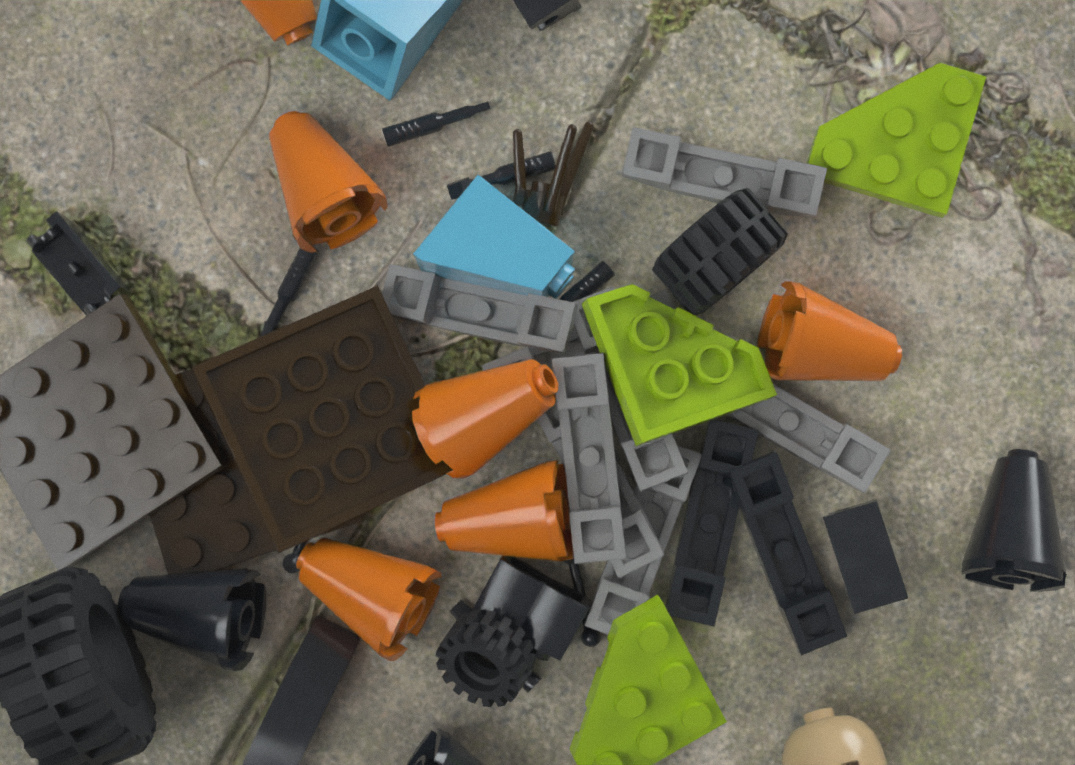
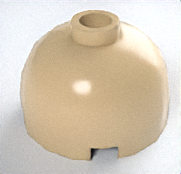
M823 708L805 714L803 716L805 725L791 732L784 744L782 765H888L875 732L864 721L853 716H835L833 708Z

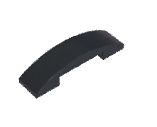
M714 419L708 422L700 450L702 456L692 481L668 590L666 609L671 617L715 627L726 579L723 576L739 510V504L728 470L753 459L759 430Z
M773 451L728 470L756 554L800 655L802 656L848 637L832 594L824 585L792 502L795 498L777 452Z
M320 615L316 616L259 727L242 765L300 764L328 704L361 641V638L355 632Z

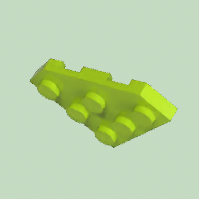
M938 63L820 125L815 132L806 164L827 168L824 183L943 218L948 213L987 76Z
M634 284L587 298L581 304L599 352L604 354L606 370L636 446L769 400L777 395L758 347L742 339L736 341L714 330L713 324L679 307L673 309L649 297L650 292Z
M658 595L613 620L607 637L609 645L601 667L597 666L585 701L587 709L580 730L575 731L569 750L577 765H653L727 722Z

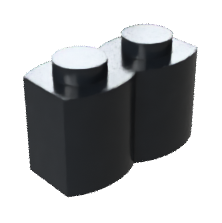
M502 556L472 611L481 609L483 617L488 610L497 612L496 620L500 622L506 616L512 620L509 625L512 630H516L520 626L525 632L521 639L522 641L531 640L534 647L530 653L536 654V658L548 661L552 657L561 661L587 614L592 601L569 586L546 576L516 557Z

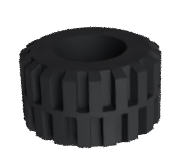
M744 188L724 198L684 231L659 255L652 271L687 312L693 315L702 314L784 245L788 233L749 188Z

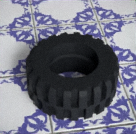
M65 567L3 593L0 596V703L2 708L6 709L11 719L9 723L15 735L21 737L24 742V749L31 758L38 760L39 765H114L143 752L153 739V734L156 731L157 722L154 719L156 705L151 694L153 688L145 670L146 664L143 655L139 652L135 642V635L132 629L125 625L123 616L119 614L118 604H115L108 588L100 584V580L95 574L88 573V570L83 568Z

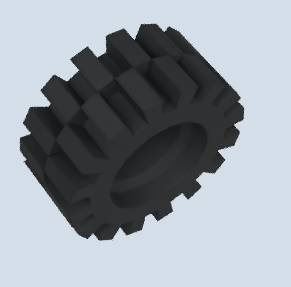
M481 609L473 610L470 615L465 612L453 624L436 651V657H439L436 665L438 670H446L442 676L446 684L452 681L456 684L453 688L455 693L460 695L462 691H465L469 694L467 701L475 704L478 698H481L483 707H492L494 702L498 707L505 706L508 701L511 703L516 698L534 668L533 664L536 661V654L530 653L534 646L531 640H521L525 632L520 626L516 630H512L509 627L512 622L511 619L505 616L500 622L496 620L497 612L488 610L483 617ZM479 654L487 657L493 664L483 659Z

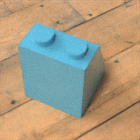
M321 0L311 47L390 101L463 0Z
M480 175L475 177L413 253L421 271L435 273L446 279L526 296L530 293L545 297L550 295L557 299L574 278L572 274L575 271V268L572 267L575 251Z

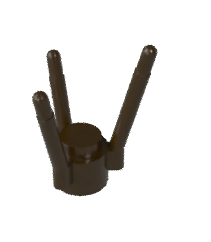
M588 121L584 124L571 158L570 155L577 127L574 124H570L567 127L551 183L532 181L531 190H526L522 131L520 129L513 131L515 175L513 202L517 206H521L522 210L539 223L559 226L560 216L564 213L566 198L594 128L592 122Z

